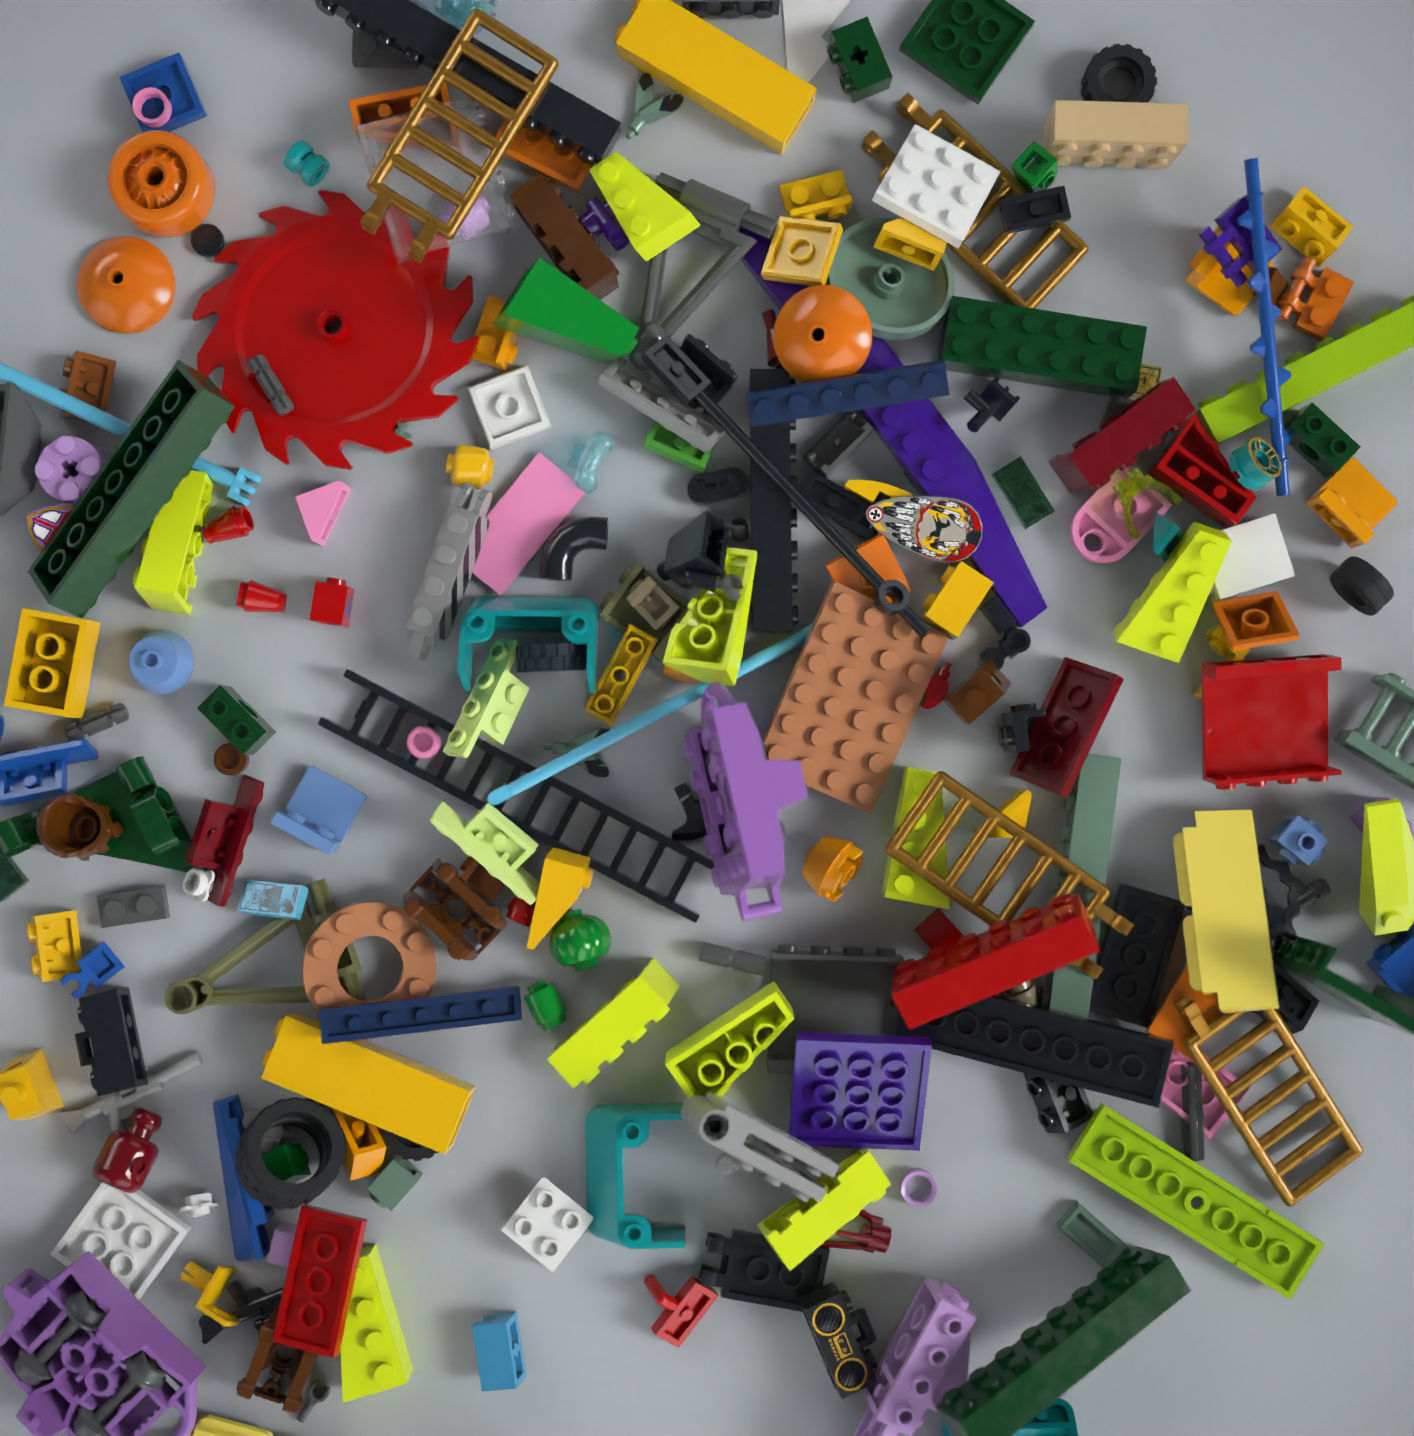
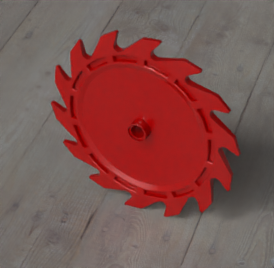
M319 190L318 194L329 208L326 215L318 216L284 205L260 212L259 217L277 226V230L273 235L233 241L214 257L216 263L237 264L238 269L234 274L203 293L192 315V319L195 322L214 314L219 315L217 324L197 354V371L208 377L216 368H224L222 393L235 406L226 422L231 433H236L242 414L250 411L254 416L264 449L284 464H290L287 443L289 440L296 438L325 466L352 470V465L342 453V447L346 443H354L385 454L413 447L411 441L394 433L397 423L439 418L458 401V397L455 395H437L433 393V389L437 384L470 363L480 341L479 337L475 336L460 343L452 342V336L473 304L472 276L468 275L454 290L445 288L450 247L445 238L439 234L433 240L421 264L409 258L407 250L415 239L406 213L393 205L390 206L383 217L375 235H372L362 229L360 221L365 213L344 193ZM341 324L337 332L329 333L333 325ZM261 354L266 358L271 366V370L274 371L285 389L286 395L289 396L294 404V409L286 415L281 416L275 411L271 400L267 398L258 383L256 375L249 368L248 361L256 355Z

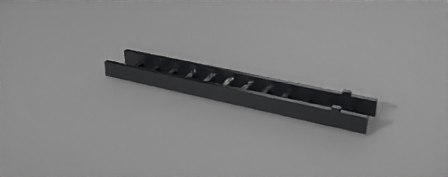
M346 669L343 677L371 691L367 699L362 701L354 716L356 720L352 728L349 730L327 717H321L318 725L478 809H481L487 802L475 796L474 793L494 756L515 766L506 785L518 779L522 771L530 773L537 769V767L478 737L474 745L486 751L465 791L445 780L456 757L447 755L438 774L435 775L416 765L419 758L411 754L409 759L406 760L387 750L407 711L427 720L426 726L434 729L438 726L451 733L455 724L349 669ZM380 695L400 707L378 745L359 735ZM554 776L543 781L523 821L502 810L507 800L499 805H492L527 835L552 848L591 857L589 853L609 816L629 826L630 829L611 865L608 866L591 857L589 867L694 923L697 922L700 916L699 913L676 902L675 899L693 864L697 862L711 870L714 868L712 859ZM551 786L572 796L552 836L531 825ZM580 801L601 812L581 851L560 841ZM637 831L659 842L639 881L617 871ZM666 846L688 857L668 896L646 886Z

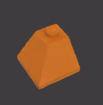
M1278 591L1212 601V608L1232 651L1299 640L1300 634Z

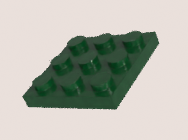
M931 0L901 43L899 51L979 105L1032 29L1035 21L1005 0Z

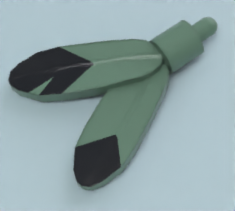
M644 73L637 84L635 117L628 126L629 131L626 134V138L632 139L634 135H638L645 124L660 120L677 111L683 103L682 95L670 94L652 103L654 82L649 73Z
M598 728L584 733L568 743L554 741L553 744H544L543 748L553 751L552 754L564 755L611 729ZM594 755L576 763L583 770L596 777H607L609 775L606 764Z

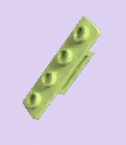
M498 639L490 649L486 663L476 678L475 685L468 700L462 707V712L454 729L448 736V741L443 749L446 755L467 758L479 734H482L494 744H504L530 689L509 672L516 659V646L522 645L517 640Z
M441 802L430 818V822L436 829L460 846L466 855L473 857L484 866L491 876L498 878L508 886L515 896L532 905L537 899L540 882L520 865L535 852L538 844L489 802L469 822L446 803Z

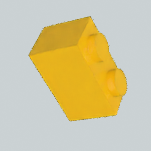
M962 561L957 563L955 567L949 564L939 579L943 583L937 594L931 592L921 606L925 610L921 618L941 632L948 634L952 639L960 635L994 583Z

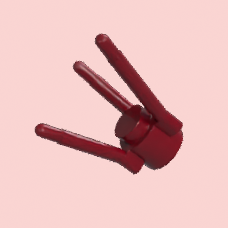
M862 1209L858 1215L869 1221L870 1224L864 1223L860 1233L840 1229L836 1231L837 1236L859 1242L826 1240L820 1246L863 1250L874 1253V1251L886 1253L890 1244L892 1230L891 1227L883 1225V1218L874 1216Z

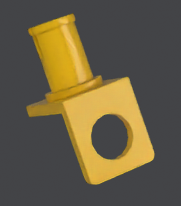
M195 1261L189 1262L184 1268L189 1273L182 1272L180 1279L202 1292L195 1308L225 1327L238 1326L240 1323L238 1318L216 1305L235 1268L232 1266H219L215 1273L212 1274L199 1266Z

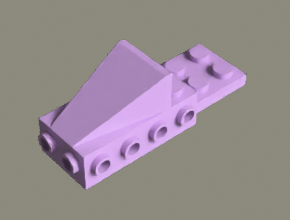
M928 1276L925 1277L878 1362V1367L873 1371L877 1381L863 1390L869 1407L853 1436H898V1432L912 1436L915 1428H919L923 1424L926 1417V1408L938 1413L935 1406L942 1401L943 1395L953 1388H959L968 1381L971 1327L976 1320V1316L969 1307L970 1302L961 1296L962 1291L956 1285L946 1280L941 1284Z

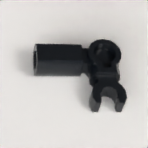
M996 595L979 609L998 634L1003 633L1005 636L998 641L999 646L983 650L979 657L984 659L989 654L995 655L997 658L995 665L1000 670L1004 665V659L1007 657L1012 659L1029 648L1031 638L1025 630L1016 628L1014 625L1016 622L1015 618Z

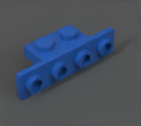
M75 738L65 743L39 745L34 749L20 752H5L0 755V804L8 806L67 793V765L98 759V751L87 739Z

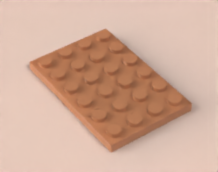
M831 582L763 736V741L766 745L765 758L767 760H798L801 764L806 786L872 814L949 635L927 625L930 630L920 638L899 614H884L876 607L873 599L840 583Z

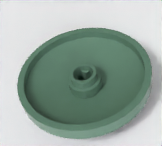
M875 218L861 221L842 233L826 285L836 286L848 291L863 304L870 317L874 337L888 340H905L925 334L943 318L950 306L951 297L954 295L955 279L948 256L944 251L938 265L932 271L876 249L874 244L884 223L896 219Z

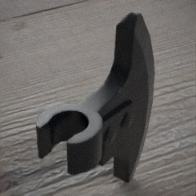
M686 782L675 787V792L687 817L682 826L672 831L671 838L673 840L687 841L706 836L707 832L699 798H693Z

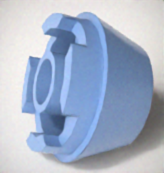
M163 629L150 631L141 636L131 649L129 655L130 673L134 681L142 689L150 693L169 694L175 692L185 685L193 673L194 657L191 647L182 636L173 631Z

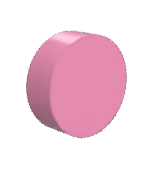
M418 726L409 733L407 747L410 753L417 758H430L439 751L441 738L434 728Z

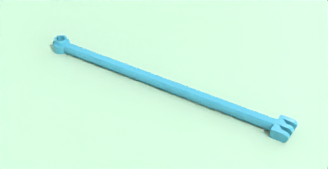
M0 362V380L5 383L16 384L20 390L123 438L132 425ZM201 457L197 458L191 469L206 472L212 481L229 488L227 497L245 506H249L251 501L247 497L239 495L241 490L252 495L256 491L255 488L245 484L246 479L249 478L255 483H260L262 477L242 467L235 474Z
M813 624L741 661L737 679L804 644ZM701 682L511 783L492 791L487 797L488 802L492 805H499L526 789L700 699L710 683Z

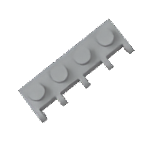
M623 357L621 360L617 359L599 377L597 384L608 390L612 395L624 400L640 413L652 418L665 429L672 431L689 442L693 447L705 453L726 433L718 424L703 415L705 412L703 408L699 406L695 410L688 405L685 406L676 398L677 396L671 390L666 392L649 381L651 378L650 374L644 372L640 375L627 367V360Z

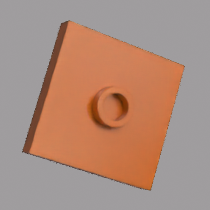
M880 533L854 548L885 581L897 580L906 586L909 593L912 591L884 534ZM843 555L824 564L832 581L874 600L876 590ZM885 596L889 603L893 602L889 596Z

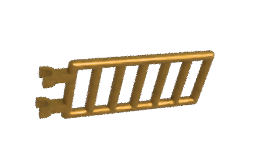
M474 9L369 178L367 189L377 195V197L360 221L362 229L375 235L390 206L393 205L424 225L407 250V253H409L408 257L419 264L423 261L437 234L446 239H453L559 66L558 60L484 11ZM479 25L542 65L533 82L470 42ZM462 54L466 55L524 92L525 96L517 109L514 110L454 72L452 69ZM445 82L508 121L499 139L435 99ZM427 110L489 148L491 152L483 165H477L420 129L418 125ZM410 138L474 178L464 195L400 155ZM392 167H395L457 206L448 222H443L384 185L383 182Z
M907 92L898 102L899 106L896 108V111L903 118L931 133H934L942 126L955 138L951 143L952 145L961 150L965 148L977 159L1001 171L997 179L1002 184L983 203L959 249L947 243V246L1008 304L1035 309L1087 254L1088 245L1064 222L1048 225L1049 228L1000 278L988 264L1018 232L1005 235L1003 229L979 256L968 248L964 242L999 206L1000 199L1006 198L1011 192L1017 196L1031 193V191L946 111L938 110L931 117L919 106L914 97ZM872 130L863 139L864 143L861 145V149L884 166L877 176L878 181L881 183L897 154L893 153ZM1059 236L1073 250L1034 292L1024 300L1011 287Z
M939 771L934 775L885 846V851L888 855L989 926L1001 920L1012 921L1051 864L1066 873L1067 876L1046 906L1050 905L1051 901L1060 895L1071 894L1076 885L1080 883L1094 893L1085 907L1092 921L1097 916L1117 932L1123 933L1126 936L1134 926L1130 921L1104 904L1110 896V889L943 771ZM944 787L959 799L921 854L916 858L901 848V846L939 791ZM972 807L986 818L949 872L943 877L928 867V865L967 809ZM999 826L1012 835L1013 838L971 897L955 885L995 827ZM1023 845H1026L1039 854L1040 857L998 916L982 904ZM1087 957L1072 963L1095 980L1103 971L1102 967Z
M1183 995L1173 1002L1178 1012L1193 1031V1034L1184 1040V1047L1286 1206L1295 1205L1363 1154L1362 1145L1277 1009L1262 1010L1266 1016L1264 1021L1208 1060L1200 1045L1245 1012H1222L1206 1023L1195 1001L1191 1000L1189 1002L1187 997ZM1275 1031L1283 1045L1225 1087L1216 1072L1269 1033ZM1291 1056L1299 1071L1248 1109L1241 1112L1233 1098ZM1307 1083L1315 1097L1258 1138L1249 1124ZM1324 1109L1331 1123L1274 1164L1266 1150L1317 1112ZM1337 1135H1340L1347 1149L1290 1190L1282 1176Z

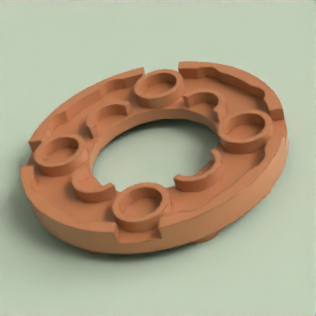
M382 902L355 903L333 912L314 930L306 945L302 960L304 990L318 1014L321 1008L429 996L436 975L435 951L426 930L416 919L408 917L404 910ZM365 936L383 937L390 941L400 953L402 961L401 978L394 990L385 997L373 1001L358 1000L347 994L340 985L337 974L339 957L345 947L354 940Z

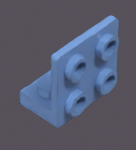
M309 766L284 811H277L271 824L327 855L334 854L339 850L367 795L317 767Z

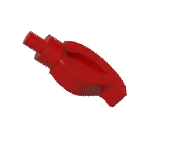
M946 662L943 668L939 667L937 673L932 675L925 690V701L920 704L921 708L931 709L945 698L949 689L948 678L951 674L949 672L952 666L951 663Z

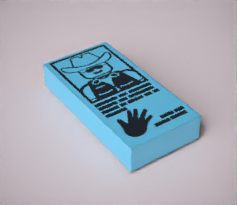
M246 879L237 911L249 915L301 921L308 888L302 885Z

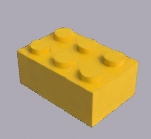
M22 608L4 706L69 718H83L101 623Z

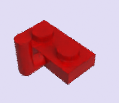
M650 1274L645 1277L644 1284L656 1303L665 1308L651 1329L656 1336L679 1348L719 1295L713 1287L701 1285V1280L691 1275L675 1297H672L665 1292L656 1276Z

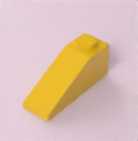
M554 847L548 853L544 861L527 949L533 950L577 900L584 888L589 889L593 877V870L588 869L591 857Z

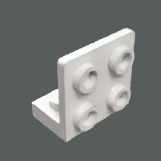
M542 1177L511 1217L508 1216L500 1228L503 1233L551 1272H554L591 1224L593 1216L547 1178Z

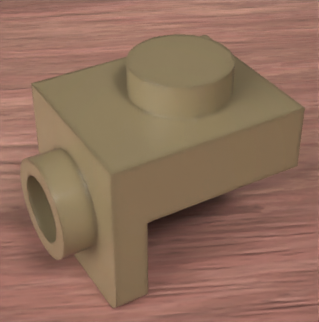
M650 577L637 581L629 590L630 595L626 598L627 602L657 632H660L682 610Z

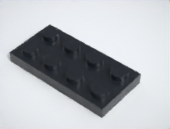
M1120 883L1112 910L1130 921L1134 926L1127 936L1117 932L1109 925L1107 926L1097 964L1103 968V971L1096 980L1093 978L1089 1011L1148 1028L1153 1019L1185 905L1180 900Z

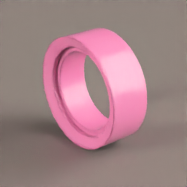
M152 87L144 88L133 99V112L144 125L156 128L163 126L170 119L172 105L165 94L159 89ZM156 97L163 100L164 110L159 117L148 119L143 116L142 106L147 99Z

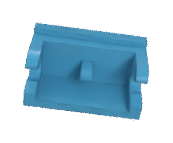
M517 1312L484 1316V1321L476 1322L472 1325L482 1392L517 1389L526 1377Z

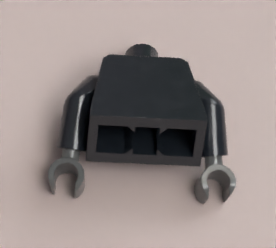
M708 511L703 512L669 539L665 561L657 565L659 577L664 581L673 579L679 586L685 589L696 588L713 592L716 589H722L728 600L736 601L740 599L739 591L736 588L741 589L743 586L739 577L735 574H728L722 579H718V577L724 574L729 532H731L732 538L735 541H744L749 537L746 519L737 515L732 517L729 522H724V519H717Z

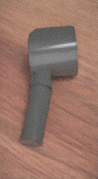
M320 1379L315 1380L311 1385L308 1402L297 1417V1420L301 1423L305 1421L317 1403L325 1401L331 1391L329 1386L324 1395H318L315 1392V1387Z

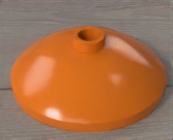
M120 236L108 239L98 244L88 253L79 269L77 291L83 309L94 322L112 332L133 334L153 327L167 314L175 296L176 281L170 262L156 246L141 238ZM123 274L122 282L115 284V277Z
M831 285L808 287L792 296L779 312L773 333L774 347L781 365L792 377L800 382L856 374L868 358L873 339L871 320L863 304L848 291ZM821 328L824 331V338L821 341H816L813 334L816 329Z

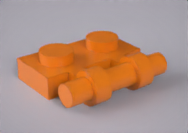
M1305 257L1300 267H1296L1291 275L1293 281L1286 293H1282L1278 301L1281 315L1277 319L1287 321L1290 313H1293L1298 317L1292 328L1318 341L1326 339L1354 281L1327 267L1322 269L1319 276L1316 277L1312 273L1316 261ZM1304 287L1311 290L1305 303L1301 302L1298 298Z

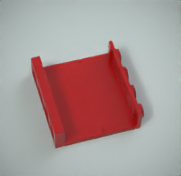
M1329 654L1201 663L1203 780L1216 785V789L1230 790L1235 789L1236 784L1246 783V786L1264 787L1267 786V781L1277 780L1279 784H1296L1298 779L1308 778L1309 781L1323 782L1328 781V776L1342 775V770L1328 766V671L1342 670V657Z

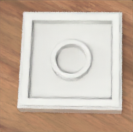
M528 365L467 387L491 450L551 428Z

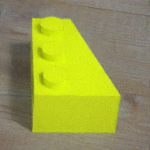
M617 151L589 169L634 249L646 262L701 226L689 210Z

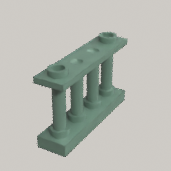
M1394 673L1374 675L1371 681L1383 688L1359 729L1341 730L1334 742L1414 790V763L1407 764L1399 759L1401 756L1399 751L1414 728V690L1405 686L1407 681ZM1396 696L1411 706L1387 746L1379 747L1371 742L1373 739L1371 734L1390 702Z

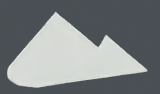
M782 0L786 65L789 72L806 82L812 79L829 58L827 52V45L829 43L821 38V36L851 0Z

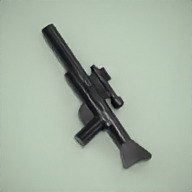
M234 1280L226 1287L237 1303L236 1311L230 1314L238 1318L240 1323L264 1314L265 1318H259L254 1321L255 1329L259 1330L260 1325L268 1321L275 1306L281 1301L284 1287L265 1293L260 1287L244 1290L239 1281ZM205 1315L198 1321L202 1330L203 1344H207L223 1329L232 1327H225Z

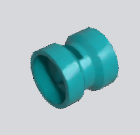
M304 140L298 141L289 149L283 163L292 173H298L301 180L308 187H314L319 184L330 168V162L322 155H316L313 152V148Z

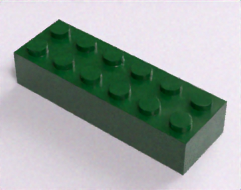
M952 296L950 306L945 314L938 360H945L947 371L991 378L997 377L1004 380L1129 399L1138 389L1147 326Z

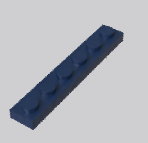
M945 360L746 391L751 427L949 395Z
M519 986L319 1009L322 1044L522 1020Z

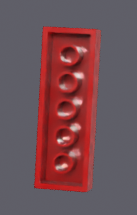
M1079 893L1071 896L1070 894H1063L1053 899L1048 906L1040 909L1032 907L1023 911L1017 919L1009 922L1007 920L998 921L992 924L986 932L978 935L976 933L967 934L960 938L955 945L947 948L945 946L936 947L929 951L924 958L916 961L915 959L903 961L894 970L891 995L910 1030L1100 952L1096 930Z

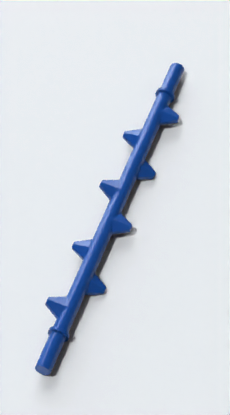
M1258 158L1244 160L1247 188L1245 199H1248L1249 209L1237 218V222L1251 231L1255 273L1248 280V286L1257 292L1261 336L1250 345V351L1263 357L1267 400L1260 406V412L1269 417L1271 444L1278 454L1282 466L1281 474L1275 478L1276 496L1290 495L1287 466L1289 458L1286 456V445L1292 440L1293 436L1291 432L1284 429L1280 386L1291 378V372L1278 366L1274 321L1281 315V311L1272 304L1268 260L1279 252V246L1268 241L1265 237L1262 206L1264 192H1261Z

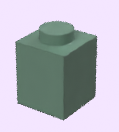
M397 1154L372 1181L367 1190L371 1193V1199L382 1208L387 1207L392 1211L419 1181L423 1173L409 1160L402 1159V1156Z

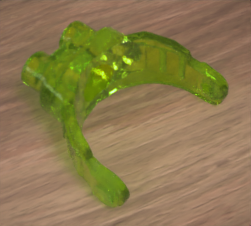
M1135 468L1127 475L1129 478L1127 482L1122 479L1112 488L1120 496L1117 500L1123 506V519L1130 536L1138 539L1141 535L1132 524L1130 513L1131 504L1136 494L1146 490H1157L1167 495L1177 506L1181 504L1182 499L1168 485L1154 481L1149 474L1144 476L1138 468Z

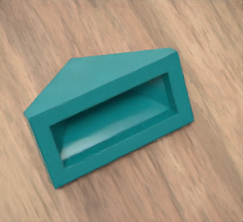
M1154 512L1153 551L1166 562L1169 559L1168 556L1185 533L1177 525Z

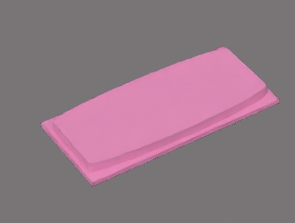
M539 452L486 516V518L490 519V527L473 574L501 596L587 490Z

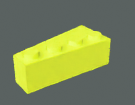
M904 767L892 836L937 772ZM942 789L901 846V848L918 858L944 821ZM946 841L928 865V867L943 877L948 873ZM888 855L881 891L882 896L950 909L948 896Z

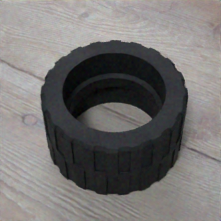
M291 1097L290 1099L275 1101L274 1104L266 1106L252 1120L238 1141L239 1146L235 1152V1169L239 1176V1182L252 1199L255 1198L260 1204L266 1207H274V1209H294L313 1201L337 1178L340 1168L344 1165L346 1142L344 1140L343 1128L340 1127L336 1116L327 1110V1107L308 1098ZM280 1125L295 1126L304 1130L312 1137L319 1151V1167L310 1179L301 1183L285 1182L275 1177L266 1168L261 1157L260 1144L264 1135L273 1127Z

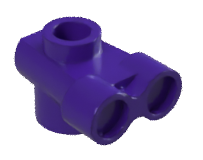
M597 197L590 199L585 204L588 211L580 216L583 224L595 238L604 233L615 251L624 249L630 240L616 222V216L607 200L601 204Z

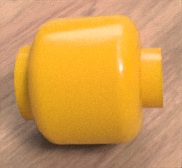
M460 444L456 447L454 454H447L445 473L451 474V481L456 486L461 487L467 482L472 484L474 489H481L485 483L491 482L494 458L489 457V452L485 448Z

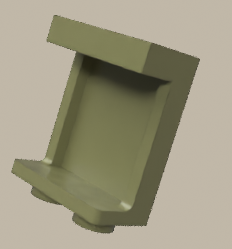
M638 563L635 568L629 566L621 575L619 582L622 585L615 594L609 592L599 605V608L602 609L600 617L622 634L625 633L629 624H633L658 638L659 641L651 655L663 664L670 632L676 623L679 624L688 611L687 605L689 601ZM647 577L652 578L682 609L660 632H657L626 600L630 595L629 590L637 581L645 580Z

